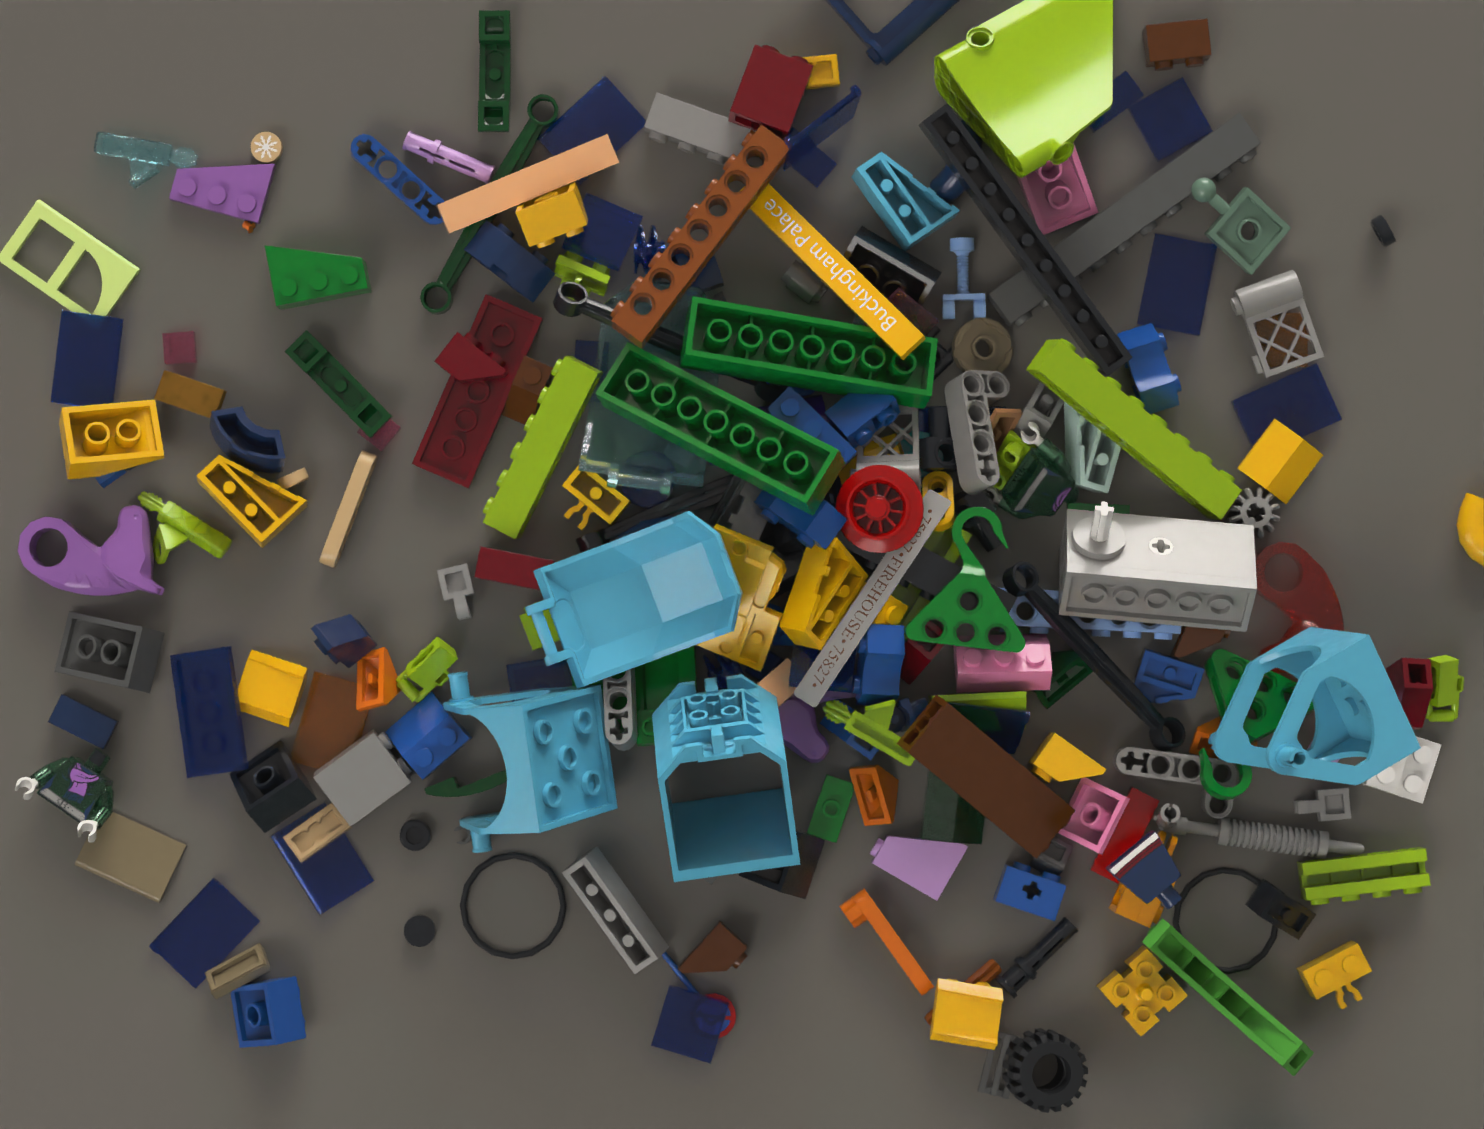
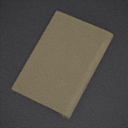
M107 809L108 813L97 827L96 840L90 843L87 837L75 865L160 903L187 845Z

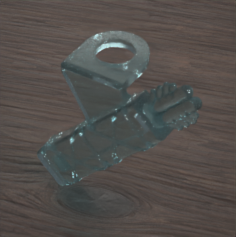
M103 131L97 132L94 144V152L97 154L124 158L126 160L130 159L131 178L128 182L134 189L160 172L157 167L158 165L170 166V162H173L177 168L180 166L181 169L197 165L198 155L194 154L191 148L179 147L173 150V145L165 142L116 135Z

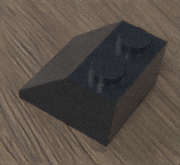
M281 740L229 774L247 814L264 833L317 799L309 781Z
M796 829L801 865L739 873V876L778 892L806 899L825 840Z

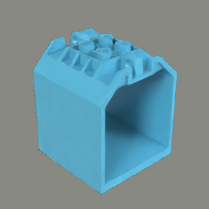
M742 674L726 676L728 689L718 690L716 677L704 679L705 692L696 693L695 681L678 683L652 714L657 777L674 882L801 865L777 697ZM761 752L780 765L783 788L672 804L668 777L680 763L694 761L699 763Z

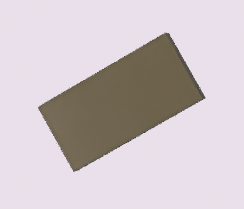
M258 943L206 971L205 975L211 994L215 999H218L271 971L265 949Z

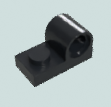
M1262 879L1245 903L1258 916L1298 940L1316 916L1309 908L1295 901L1265 879Z

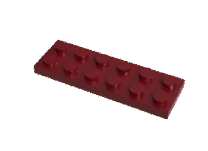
M485 295L469 334L482 343L479 349L486 355L493 352L506 362L503 368L507 370L508 374L505 378L460 383L450 375L414 457L413 465L470 489L502 416L513 380L524 355L528 356L543 318L490 295Z

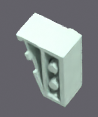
M1064 401L1066 484L1091 492L1108 493L1121 447Z

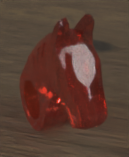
M1277 542L1260 549L1255 556L1256 593L1282 611L1292 621V624L1277 643L1261 649L1258 657L1309 627L1344 631L1342 612L1336 592L1324 569L1304 549L1297 544ZM1278 554L1290 557L1298 566V581L1287 592L1276 591L1269 586L1265 579L1264 571L1267 562ZM1279 668L1271 670L1277 674L1288 673Z

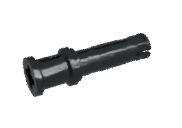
M1066 917L1062 918L1023 958L1021 956L1019 958L1016 957L1014 959L1015 964L1002 976L998 975L995 980L1010 996L1016 998L1017 991L1029 980L1036 978L1038 974L1036 971L1078 932L1077 928Z

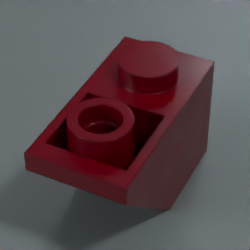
M457 332L434 361L460 383L505 378L508 374L507 370L503 368L506 362L493 352L486 355L479 349L482 343L468 332L464 337Z
M931 620L925 625L927 636L937 638L942 634L943 630ZM908 638L905 641V656L902 662L900 678L910 685L945 644L914 641Z
M1400 658L1387 667L1386 672L1412 729H1421L1433 692L1431 660Z

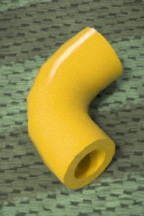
M1466 493L1460 506L1456 524L1459 542L1468 556L1484 567V499Z

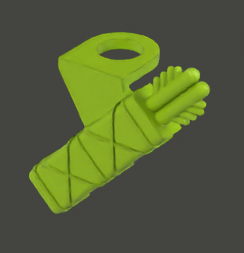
M145 491L141 492V495L137 497L142 507L149 509V511L158 512L156 520L162 523L159 524L153 540V553L157 564H164L169 552L188 540L219 559L229 550L232 540L228 536H225L224 533L217 531L206 522L185 511L176 503L169 500L164 504L161 497L158 498V495Z
M895 699L865 706L864 714L856 710L850 713L847 705H844L843 702L840 703L839 700H834L833 702L826 701L823 711L827 713L825 716L828 720L831 719V722L835 721V724L844 723V729L849 731V733L856 735L871 744V746L876 747V749L878 748L880 751L898 760V762L903 763V765L911 766L915 759L896 744L901 737L888 730L896 704Z

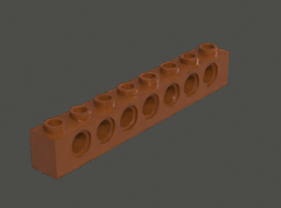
M763 125L756 132L751 130L746 135L741 144L744 148L738 156L734 154L730 156L723 167L725 173L719 180L714 178L704 192L707 196L700 205L695 203L690 208L685 217L688 219L682 229L679 227L674 229L667 240L669 246L663 254L658 251L648 265L651 268L644 278L639 276L634 281L629 290L632 293L625 303L621 300L611 312L610 316L613 317L611 320L612 328L639 348H644L791 155L792 146ZM751 157H759L763 161V165L753 168L746 161ZM733 181H740L744 184L745 188L740 192H733L728 188V185ZM721 205L726 209V213L723 216L717 217L712 215L709 210L712 206ZM702 229L708 236L703 241H696L691 237V233L694 230ZM676 254H685L689 261L687 264L679 266L672 261V258ZM659 278H665L671 285L665 290H658L654 287L653 283ZM645 302L652 309L648 314L640 315L634 310L635 306Z

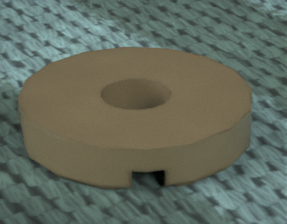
M975 318L964 323L955 332L952 341V356L956 366L963 373L968 370L998 371L1002 373L1009 366L1013 355V346H1011V337L1008 330L1000 322L991 318ZM979 340L985 341L989 346V353L986 357L980 356L976 351V343Z

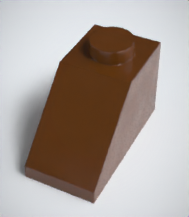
M524 355L511 385L502 415L523 425L526 424L531 414L536 415L540 407L537 400L543 388L549 386L553 377L551 375L553 368Z
M1183 626L1170 656L1181 658L1219 643L1223 637L1228 638L1231 630Z
M719 921L679 965L678 970L681 973L727 971L731 966L737 969L748 956L744 952L748 945Z

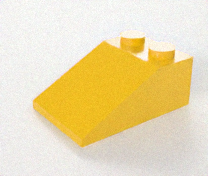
M155 400L61 408L59 427L68 479L99 477L164 458Z

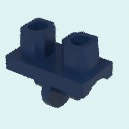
M909 698L897 700L888 730L893 731V733L907 731L928 705L926 698L911 702Z

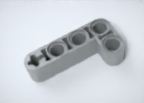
M968 370L949 381L944 388L959 483L961 488L969 495H977L995 485L1000 478L989 406L1008 395L1010 384L1007 377L998 371Z
M635 668L627 670L622 678L613 679L611 676L603 679L605 735L616 749L623 751L631 749L637 742L638 737ZM618 697H626L627 704L623 709H613V703ZM617 719L622 720V727L627 732L623 734L621 740L615 736V734L620 733V723Z
M1129 746L1121 747L1114 753L1113 765L1120 773L1202 785L1199 775L1201 769L1199 756ZM1128 752H1131L1132 758L1144 760L1143 766L1130 764L1129 768L1126 769V764L1121 763V757H1127ZM1157 756H1162L1167 763L1166 769L1160 774L1155 773L1151 767L1152 760ZM1209 758L1213 771L1220 764L1224 765L1228 770L1227 778L1222 782H1216L1224 787H1234L1237 778L1235 766L1220 759ZM1189 760L1194 761L1197 765V773L1191 778H1187L1182 772L1183 764ZM1202 787L1201 808L1207 816L1217 819L1228 816L1232 810L1234 799L1223 800V809L1218 813H1214L1209 807L1210 799L1213 796L1208 794Z

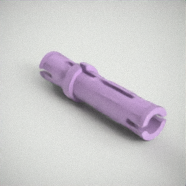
M412 131L408 132L403 143V150H408L425 157L427 162L431 164L437 162L485 182V184L490 182L495 170L494 165L487 164L467 154L442 145L440 140L432 141Z

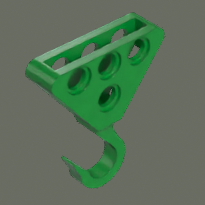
M968 508L956 517L951 532L952 539L963 561L962 569L906 625L905 634L914 641L1020 652L1026 644L1023 635L987 580L985 570L962 537L963 524L969 518L975 516L983 517L990 523L992 531L1005 549H1007L1008 545L1002 532L1001 521L994 512L987 508ZM966 592H973L978 598V604L973 610H965L960 604V598ZM933 619L940 621L943 626L942 634L937 638H931L925 632V625ZM963 623L970 624L974 629L973 638L967 642L959 640L956 634L957 628ZM994 627H1000L1005 632V640L1000 645H993L988 640V633Z
M1217 649L1205 661L1204 667L1222 720L1247 664L1251 661L1227 650ZM1227 668L1235 669L1239 679L1231 678L1227 673ZM1271 670L1264 674L1262 682L1266 685L1267 692H1262L1258 689L1250 707L1255 712L1256 719H1250L1246 716L1243 723V729L1247 733L1251 744L1275 732L1287 706L1284 693L1292 695L1293 689L1291 688H1295L1297 682ZM1312 701L1308 708L1306 716L1314 711ZM1205 748L1199 751L1200 781L1208 794L1220 800H1231L1240 796L1249 787L1252 780L1251 766L1236 764L1239 773L1238 784L1234 787H1224L1218 784L1213 777V768Z

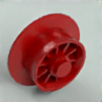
M872 465L856 471L844 482L836 500V510L847 519L841 528L842 533L852 544L868 552L886 553L903 547L916 535L923 519L924 505L918 486L906 473L887 465Z

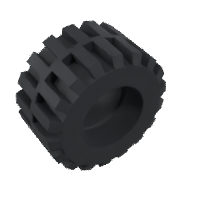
M1042 1028L1035 1029V1033L1028 1030L1023 1033V1040L1016 1037L1012 1041L1015 1047L1013 1049L1008 1047L1005 1054L1009 1055V1059L1003 1060L1002 1067L1007 1069V1072L1002 1074L1003 1079L1009 1083L1006 1086L1008 1090L1019 1101L1041 1112L1049 1113L1050 1109L1054 1112L1062 1111V1104L1067 1108L1073 1104L1071 1099L1073 1097L1079 1099L1082 1095L1078 1091L1080 1086L1086 1087L1087 1080L1083 1079V1075L1088 1074V1067L1082 1064L1087 1060L1085 1055L1079 1052L1080 1047L1069 1038L1050 1029L1045 1031ZM1054 1054L1058 1063L1055 1077L1044 1086H1035L1032 1079L1034 1065L1041 1057Z

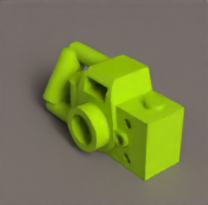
M437 636L425 649L418 653L417 657L407 664L406 669L396 678V686L412 702H421L437 685L442 686L449 679L448 674L450 672L448 668L458 660L455 649ZM407 678H410L423 689L419 691Z
M1448 655L1427 658L1431 660L1433 692L1425 718L1429 722H1453L1454 719L1458 718L1459 695L1464 687V677L1458 675L1459 659ZM1451 705V709H1433V706L1439 708Z

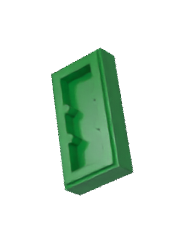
M826 774L807 830L808 834L834 843L837 842L854 792L851 782Z

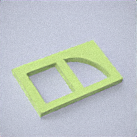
M40 199L35 202L0 253V262L98 330L140 272L137 266ZM41 220L75 242L47 283L13 260ZM86 251L97 262L102 277L101 296L93 314L59 292Z

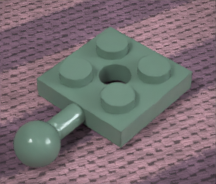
M1199 178L1192 185L1191 193L1194 199L1203 203L1208 202L1220 213L1219 217L1204 234L1248 275H1252L1291 229L1284 220L1248 187H1243L1228 205L1216 194V186L1211 179ZM1246 222H1250L1254 226V235L1249 240L1244 239L1241 235V228Z

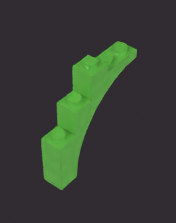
M1162 918L1158 924L1151 927L1142 943L1209 1004L1232 1022L1243 1034L1292 1076H1295L1314 1052L1218 969L1166 920Z

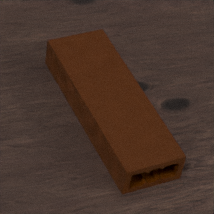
M935 695L896 743L1036 859L1049 848L1051 840L1060 829L1069 823L1071 816L1076 811L938 695Z

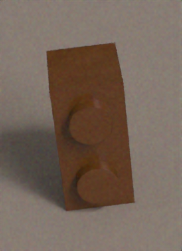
M1207 18L1146 25L1142 31L1146 67H1155V71L1173 69V64L1185 63L1187 68L1199 67L1204 65V61H1208L1212 55Z

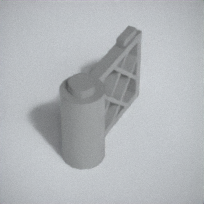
M1289 270L1234 291V297L1230 299V303L1235 315H1241L1244 319L1256 355L1252 356L1251 359L1257 374L1263 373L1264 377L1267 378L1324 357L1303 299L1300 281L1294 270ZM1296 307L1299 308L1302 317L1298 330L1282 323L1287 311ZM1281 313L1278 321L1271 318L1272 316ZM1265 319L1275 324L1269 340L1257 335L1253 323ZM1304 326L1307 330L1308 335L1302 332ZM1280 327L1295 334L1288 350L1273 343ZM1299 336L1311 342L1314 354L1302 357L1292 352ZM1260 342L1266 344L1264 351ZM1270 347L1286 353L1281 366L1273 369L1269 368L1266 360ZM1290 356L1297 359L1295 361L1287 363Z
M898 405L901 412L898 415L912 414V422L903 430L894 422L888 425L898 433L889 444H886L878 437L887 427L883 426L873 434L866 444L857 446L856 469H851V475L868 466L887 465L906 473L921 491L918 408ZM905 439L913 446V454H899L893 448ZM872 440L883 448L876 456H864V448Z

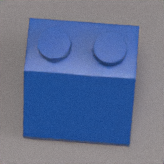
M432 691L385 731L401 756L422 780L430 776L472 739V736L452 713L444 710L443 703Z
M296 976L250 982L230 992L239 1048L279 1045L306 1038L305 1019L302 1014L300 989Z

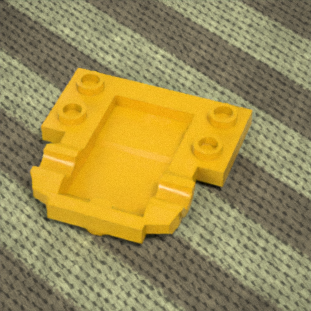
M716 523L713 528L722 536L743 595L734 631L699 643L697 646L761 672L783 613L767 606L769 601L779 592L780 584L787 568L784 561L773 552V546Z

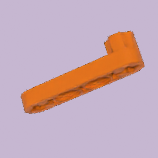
M865 888L839 906L855 929L865 921H869L921 996L934 988L932 982Z

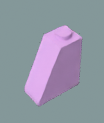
M886 835L884 840L877 839L869 854L874 856L871 861L872 864L937 901L968 846L954 841Z

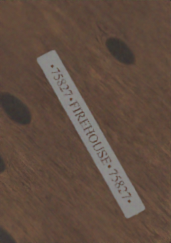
M931 489L927 491L923 497V519L916 535L903 547L885 554L795 689L794 695L812 707H816L951 505V501Z

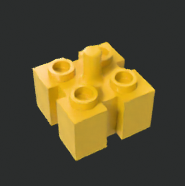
M1142 945L1124 961L1129 967L1121 975L1116 970H1113L1096 985L1115 1008L1121 1004L1126 1008L1121 1015L1140 1036H1143L1160 1021L1155 1015L1160 1009L1164 1007L1170 1012L1188 996L1169 974L1163 977L1160 976L1158 971L1163 966Z

